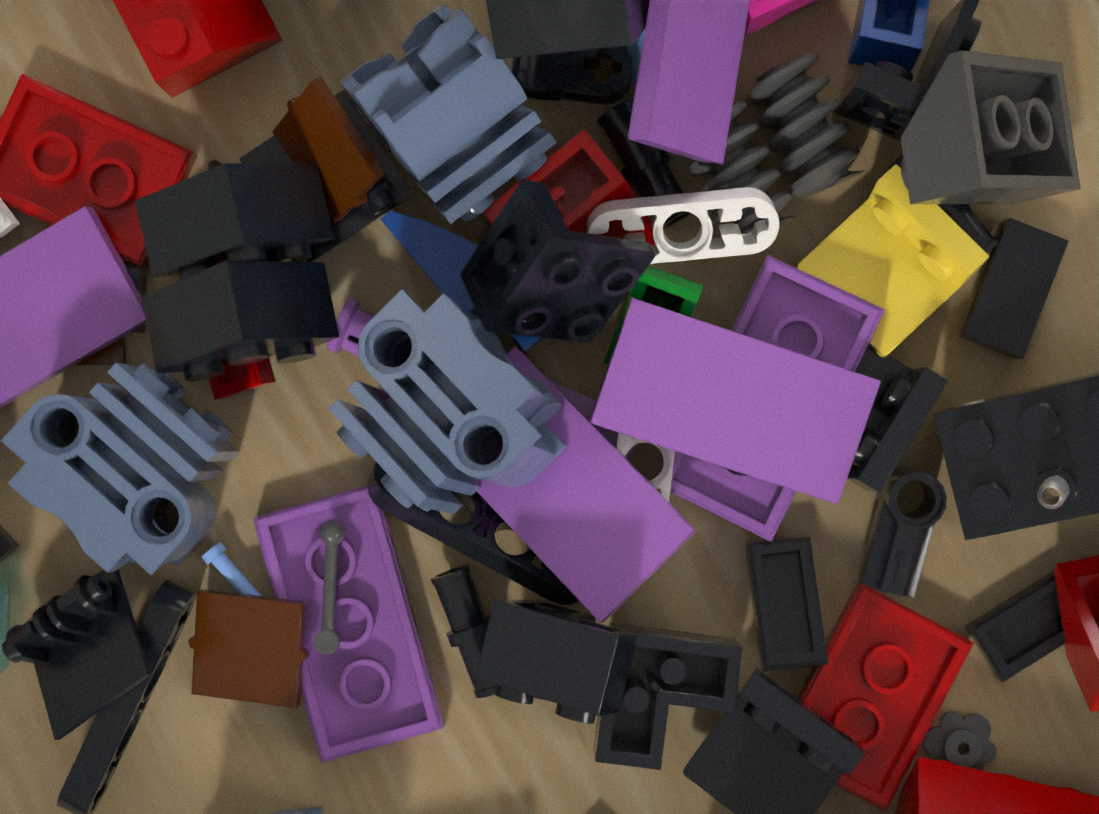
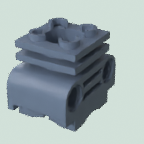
M440 4L414 24L409 35L400 44L406 55L398 62L391 53H388L378 59L364 62L340 80L339 83L390 152L409 171V176L424 192L423 194L430 204L452 224L460 217L463 221H468L484 212L495 200L491 193L513 176L517 181H520L536 172L547 160L544 152L557 142L550 132L537 126L542 121L536 112L522 105L527 100L524 90L503 59H496L495 49L486 35L480 34L463 10L456 9L452 11L446 5Z
M401 289L367 323L360 334L358 343L361 363L385 391L356 380L347 390L363 408L338 399L328 408L343 425L337 431L340 439L361 459L367 453L371 455L387 473L381 479V483L406 508H410L415 504L426 512L431 509L454 514L462 504L450 491L472 496L480 488V485L473 478L511 488L524 486L535 479L567 447L545 424L564 405L542 382L525 375L513 365L507 357L499 337L494 332L485 331L478 315L470 310L462 312V308L444 293L424 311L406 291ZM502 439V452L494 461V447Z
M116 362L107 373L120 385L97 383L89 392L94 398L59 394L43 397L33 404L1 439L9 449L25 462L8 484L32 506L44 509L62 520L71 529L82 550L107 573L116 571L129 563L131 566L139 564L150 575H153L165 563L172 562L176 567L180 566L210 532L215 523L217 510L214 498L198 481L216 479L223 470L215 462L232 461L240 451L228 441L233 431L220 418L208 409L200 416L197 411L180 398L186 389L169 373H156V368L153 370L144 363L138 367ZM75 418H77L79 424L76 439L72 433V425ZM169 501L173 502L178 510L179 520L176 528L171 527L166 518V506Z

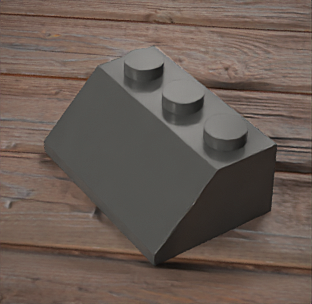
M962 50L949 54L901 136L903 152L901 175L904 185L908 189L910 205L1016 204L1080 190L1062 62Z

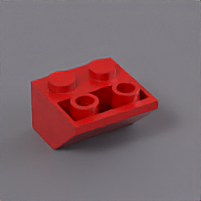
M585 129L547 158L541 168L524 179L545 184L569 231L586 233V225L590 214L597 206L604 202L637 198L625 178ZM521 180L482 212L484 220L489 227L492 226ZM648 215L642 216L645 230L627 231L622 226V220L609 221L608 232L598 234L623 239L626 234L644 232L646 243H650V245L655 244L651 219Z

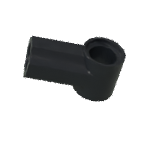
M899 466L895 468L881 493H876L878 508L858 582L880 591L914 598L933 527L946 509L947 496L943 485L936 477L913 467ZM919 481L924 490V500L921 506L913 512L902 513L897 503L900 489L906 483Z

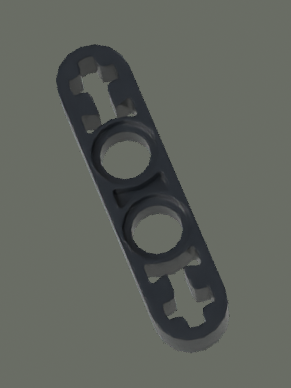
M375 462L367 487L368 495L380 509L551 602L560 605H573L579 602L542 560L539 567L531 564L536 554L527 544L526 552L520 555H511L499 548L495 540V533L500 530L513 531V529L477 491L472 496L450 491L467 507L471 520L465 524H454L443 518L439 511L430 509L426 512L415 504L410 508H406L399 503L381 483V479L387 473Z
M169 580L164 581L156 592L138 628L151 676L98 712L61 789L57 806L73 814H93L192 611L196 600V593Z

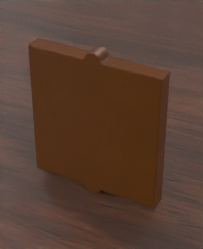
M321 76L312 80L299 97L287 102L289 111L272 132L293 163H317L330 220L334 224L342 220L353 207H358L368 201L366 193L385 174V171Z
M204 589L197 591L195 636L191 637L188 641L190 648L194 649L191 694L291 708L300 706L303 661L309 657V651L304 647L306 602Z

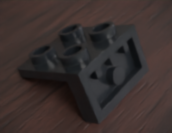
M960 0L940 22L914 82H912L913 74L899 65L886 61H878L876 65L865 62L843 89L838 100L840 106L833 113L901 142L902 134L948 55L961 50L970 51L982 24V21L973 18L980 0Z
M522 179L461 271L460 276L486 332L590 342L603 329L605 323L629 291L636 285L638 279L653 261L656 254L650 243L569 231L545 184Z
M868 345L855 372L880 380L881 383L847 479L866 491L881 493L948 380L927 367L911 369L890 355L880 357Z
M756 668L737 694L735 713H723L689 760L683 773L688 779L735 814H814L845 772L850 775L865 753L862 745Z

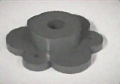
M946 712L941 717L940 726L930 728L922 742L924 750L934 757L933 760H946L958 766L984 771L983 763L991 762L997 753L995 745L988 740L991 734L990 724L986 718L979 714H968L962 718L956 712ZM965 743V750L958 752L959 744Z

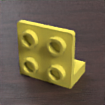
M895 164L876 182L869 198L798 264L797 269L885 309L869 346L880 357H886L968 281L990 256L937 204L910 205L909 193L902 180L901 168Z

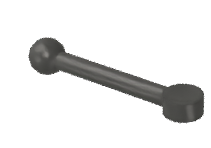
M335 520L325 522L320 529V537L325 543L322 626L314 638V647L323 655L334 653L341 642L340 635L334 630L338 544L344 539L345 529L341 523Z

